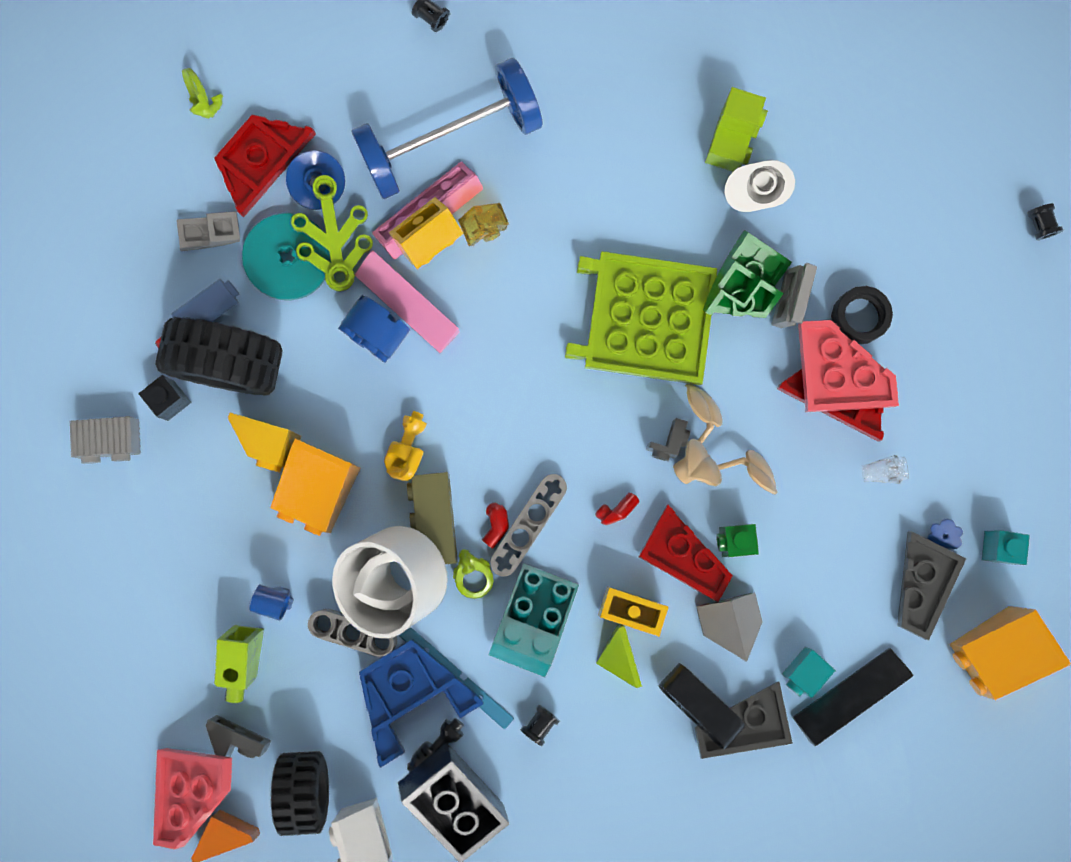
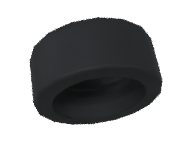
M860 286L849 290L837 300L833 306L831 318L840 327L839 330L860 345L868 344L885 334L891 326L893 311L892 305L885 294L873 287ZM855 299L869 301L878 312V323L869 332L861 333L854 330L846 320V307Z

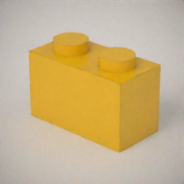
M436 197L389 232L405 258L417 269L429 263L435 255L444 248L451 246L457 238L464 234L448 207Z
M607 586L598 616L660 637L668 606Z

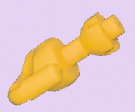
M413 411L411 416L404 415L402 424L405 432L401 442L393 441L388 448L384 463L387 469L386 472L392 478L408 481L415 475L424 451L420 448L412 447L415 436L422 433L427 425L422 421L424 415L419 412Z

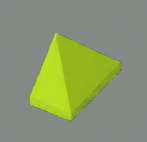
M622 624L618 625L614 629L596 664L633 687H642L625 626Z

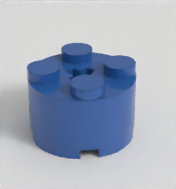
M363 294L338 327L352 341L362 348L365 347L384 363L391 358L411 330L400 319L395 321L396 318L390 314L391 312Z

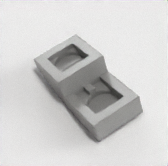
M208 213L206 218L176 220L180 250H199L240 242L237 213Z

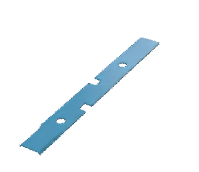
M410 627L400 634L399 637L406 643L414 639L423 648H428L429 653L478 696L481 695L484 704L479 708L499 726L506 729L514 720L513 716L471 679L467 677L465 681L462 680L459 676L463 672L414 629Z

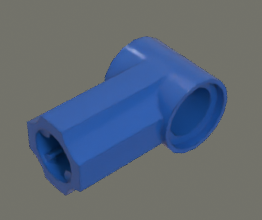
M259 584L252 596L249 610L281 621L286 610L291 609L294 599L287 588H269Z

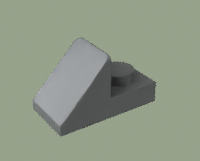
M218 715L210 718L206 723L214 753L218 756L231 757L234 748L237 747V751L243 756L249 758L260 757L267 751L271 740Z

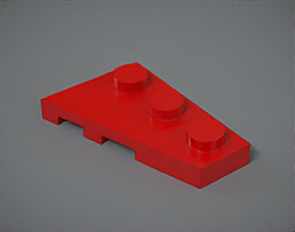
M666 505L638 557L715 602H719L733 575L694 535V532L684 524L675 514V511L669 505Z

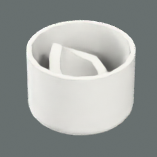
M405 526L388 527L348 547L339 556L333 570V592L342 614L356 629L375 638H391L401 634L439 606L447 589V570L440 551L423 533ZM390 562H398L404 568L412 586L409 591L395 582L391 574Z

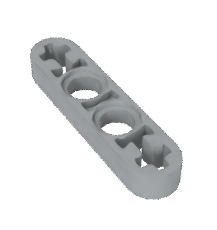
M550 474L541 481L492 555L490 566L496 575H511L532 546L566 493L567 484L561 476ZM557 480L560 482L558 487L562 491L560 494H552L549 501L554 502V505L550 508L545 501L536 499L538 493H541L544 497L548 491L547 486H545L546 482L553 483ZM534 504H540L545 508L546 515L541 521H533L529 518L528 510ZM518 529L526 530L529 534L528 543L522 547L516 546L512 541V534ZM505 543H508L512 549L522 553L519 558L514 554L509 560V563L512 564L510 570L505 568L500 571L497 569L499 563L496 561V558L498 556L503 558L509 550L503 549Z

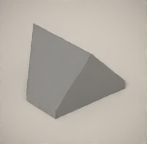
M755 592L696 606L703 636L747 662L762 625Z

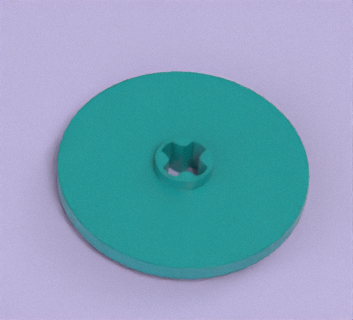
M293 213L275 214L260 221L249 232L242 250L243 267L248 279L260 292L278 300L290 301L304 298L316 291L325 281V273L309 261H302L297 257L296 248L300 243L307 242L311 244L315 253L331 263L329 250L304 232H297L292 228L291 218L294 215ZM297 218L294 224L302 228L305 226L306 221L303 218ZM309 219V221H310L312 224H314L316 227H318V228L321 230V228H320L317 224H315L313 221H311V220ZM302 247L299 253L303 257H308L311 254V250L308 247ZM291 250L294 260L292 262L286 260L282 263L281 253H289Z

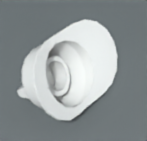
M767 160L744 165L735 169L729 175L725 183L724 195L728 204L740 212H752L783 204L791 197L795 188V177L789 166L778 160Z

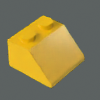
M229 413L228 420L247 456L257 460L255 466L280 473L282 467L284 468L294 439L301 440V436L288 429Z

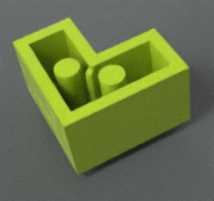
M734 87L731 88L721 110L705 163L732 172L741 167L742 164L748 165L753 148L748 147L751 137L756 139L768 110L763 109L766 97Z

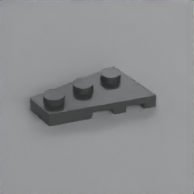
M912 531L907 532L897 626L929 641L966 558Z
M776 682L730 707L744 722L746 727L726 749L718 746L698 726L694 727L700 759L793 744L780 682Z

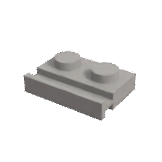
M805 263L804 266L799 265L786 270L780 290L784 294L777 302L771 325L782 329L794 326L796 323H803L817 266Z

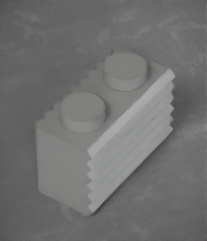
M126 416L71 420V457L81 459L82 464L101 463L100 457H111V461L115 462L130 461V455H140L139 419Z

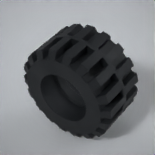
M320 751L282 753L275 763L271 781V814L275 829L280 836L320 834L327 819L329 806V776L325 758Z

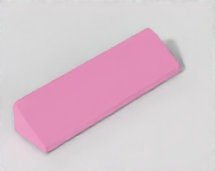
M461 161L375 229L372 234L393 259H397L403 253L389 234L392 229L434 197L448 207L451 214H453L481 192L483 186L477 175Z
M373 250L368 254L355 273V276L434 349L441 353L460 333L459 328Z

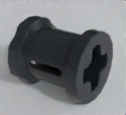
M417 0L413 6L412 15L415 18L420 17L431 25V30L438 32L448 21L450 10L445 7H439L432 0Z
M1049 203L1027 212L1029 218L1033 220L1037 232L1035 235L1037 241L1055 236L1064 231L1062 226H1058L1053 211L1055 209L1054 203Z
M538 705L534 717L527 726H523L520 730L533 742L543 746L545 743L544 738L553 725H558L560 720L547 709Z

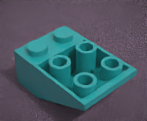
M523 563L488 655L545 677L552 665L579 584Z

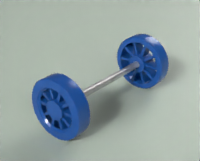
M510 58L496 65V75L504 99L385 152L382 145H379L368 123L352 129L351 133L382 199L389 198L400 191L390 169L392 166L389 160L506 107L509 108L514 121L523 134L527 135L542 128L543 120L537 99L524 70L515 58Z

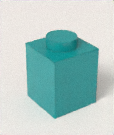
M1001 530L984 531L982 560L1010 565H1027L1030 535Z
M804 647L782 675L789 680L785 685L800 697L802 694L813 698L836 670L813 649Z

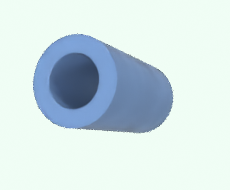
M219 279L171 313L172 317H186L212 322L239 303L236 299L239 292L229 280L224 283Z

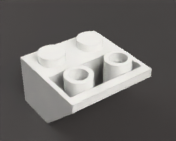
M375 798L342 808L332 821V827H329L331 844L333 847L337 846L340 856L337 862H392L393 855L378 799Z

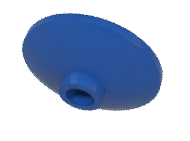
M307 151L295 157L286 172V185L291 197L305 208L322 210L321 201L315 197L310 180L321 175H327L333 178L337 185L336 194L332 198L334 205L341 198L345 189V174L340 163L334 157L322 151ZM321 185L319 191L322 194H328L330 187L328 185Z

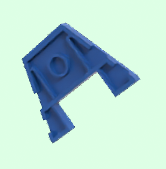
M414 639L359 671L366 709L369 713L372 728V738L377 752V762L380 768L405 753L404 747L390 723L442 691L446 694L459 718L484 704L481 697Z

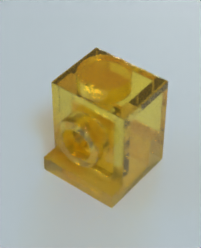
M501 203L473 206L458 219L468 246H474L481 239L488 242L498 238L500 231H505L509 225Z

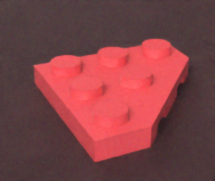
M804 321L802 324H798L805 412L899 406L896 375L889 369H884L872 358L868 351L855 340L852 341L839 330L840 327L833 321Z
M171 748L157 750L153 845L178 849L188 843L231 791L232 757Z

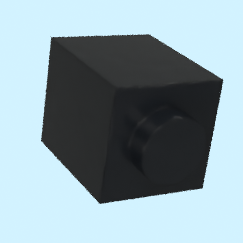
M164 375L158 377L138 393L156 417L167 421L191 403L176 382Z

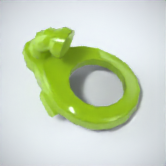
M184 68L182 76L190 95L189 101L193 104L189 111L203 118H213L223 104L222 93L211 97L213 103L209 105L207 94L197 74L191 68Z
M462 549L459 552L458 566L454 568L453 572L456 587L462 595L468 598H481L488 594L493 586L494 579L490 564L484 558L478 559L469 550ZM474 570L483 573L487 580L485 587L476 592L469 591L463 585L464 576L472 573Z

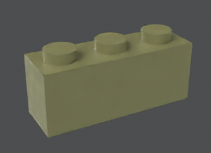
M443 472L414 475L411 478L412 483H407L408 500L414 501L415 512L410 513V527L423 533L436 545L445 564L458 563L450 474Z

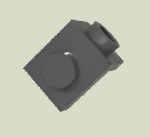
M678 418L674 419L666 445L650 442L646 450L652 452V457L663 461H669L670 457H677L680 447H686L689 439L690 430L686 429L688 421Z

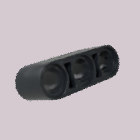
M680 663L658 685L660 690L722 749H726L746 727L744 722L722 700Z

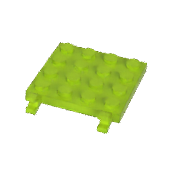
M601 251L600 260L580 256L577 273L598 274L588 346L567 343L565 358L585 359L586 369L702 385L712 315L704 312L703 308L717 277L718 268Z

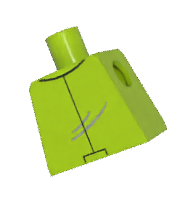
M234 625L217 639L214 684L217 687L226 688V702H243L245 689L256 679L264 629Z

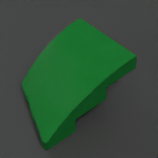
M744 230L723 263L711 287L703 311L709 315L722 313L732 316L751 315L752 317L766 318L784 294L775 286L792 261Z

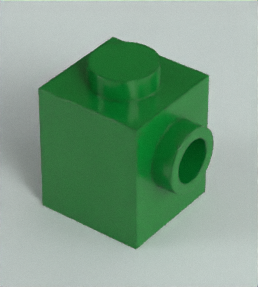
M756 524L719 527L720 533L717 534L716 540L718 551L722 552V557L759 555Z

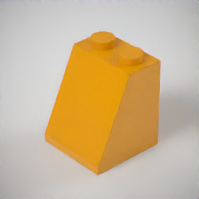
M294 439L270 508L278 511L276 517L293 524L296 519L305 523L304 529L313 534L321 536L322 531L331 533L361 468Z
M1008 606L950 643L955 652L952 656L959 667L963 670L966 669L972 678L969 682L974 691L979 696L997 700L1071 665V662L1036 609Z

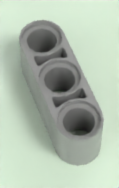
M332 609L314 612L308 620V629L313 636L370 655L385 656L394 650L397 645V636L389 638L390 643L387 649H380L375 644V637L368 636L361 631L358 640L349 639L346 629L351 623L344 617L342 612ZM321 615L327 616L331 621V627L328 631H322L318 627L317 623Z

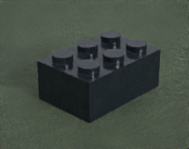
M445 743L398 781L401 803L458 862H464L510 824L504 804L448 743Z

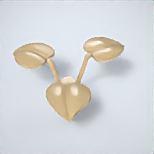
M686 384L690 407L697 417L706 423L707 427L698 440L691 439L687 442L686 456L674 464V472L679 480L684 484L698 480L711 486H718L722 481L720 470L743 464L747 466L750 477L760 487L774 495L777 494L772 470L767 461L756 451L748 450L746 458H739L719 465L711 458L702 443L714 429V425L716 427L722 425L721 412L716 402L704 390L692 384Z

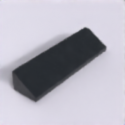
M888 648L792 718L812 745L817 746L914 675L894 651Z

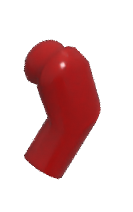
M629 492L613 510L608 505L603 504L595 512V516L601 520V524L610 525L625 519L640 501L635 494Z
M496 502L489 504L486 508V515L490 517L491 528L482 538V541L492 549L509 529L507 510L503 505H499Z

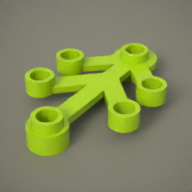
M321 175L313 182V193L321 201L326 233L312 224L303 213H296L292 216L291 226L295 231L304 232L329 250L331 263L315 253L313 246L307 242L300 243L297 246L296 254L300 260L309 261L325 273V281L331 289L345 291L354 282V266L364 253L371 250L373 241L368 235H359L355 240V248L344 261L341 248L358 225L363 224L367 220L368 212L361 205L354 206L350 211V217L338 232L332 199L336 194L337 185L330 176ZM321 185H328L330 192L322 194L319 191V187ZM361 210L364 213V218L361 220L355 219L353 216L354 211ZM303 218L306 221L305 226L302 228L297 227L294 224L295 219ZM360 239L368 240L369 247L366 249L360 248L358 241ZM302 247H308L311 250V254L308 257L300 255L299 250ZM336 272L344 273L345 280L343 282H337L334 279Z

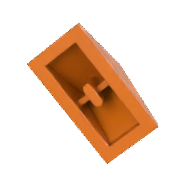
M217 811L211 816L191 857L192 862H201L254 842L260 835L259 828L227 812Z

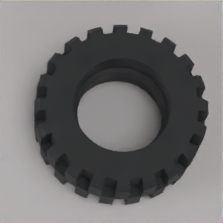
M173 317L164 323L155 365L160 373L181 380L229 391L267 396L275 390L283 350L278 341L253 331L201 319Z

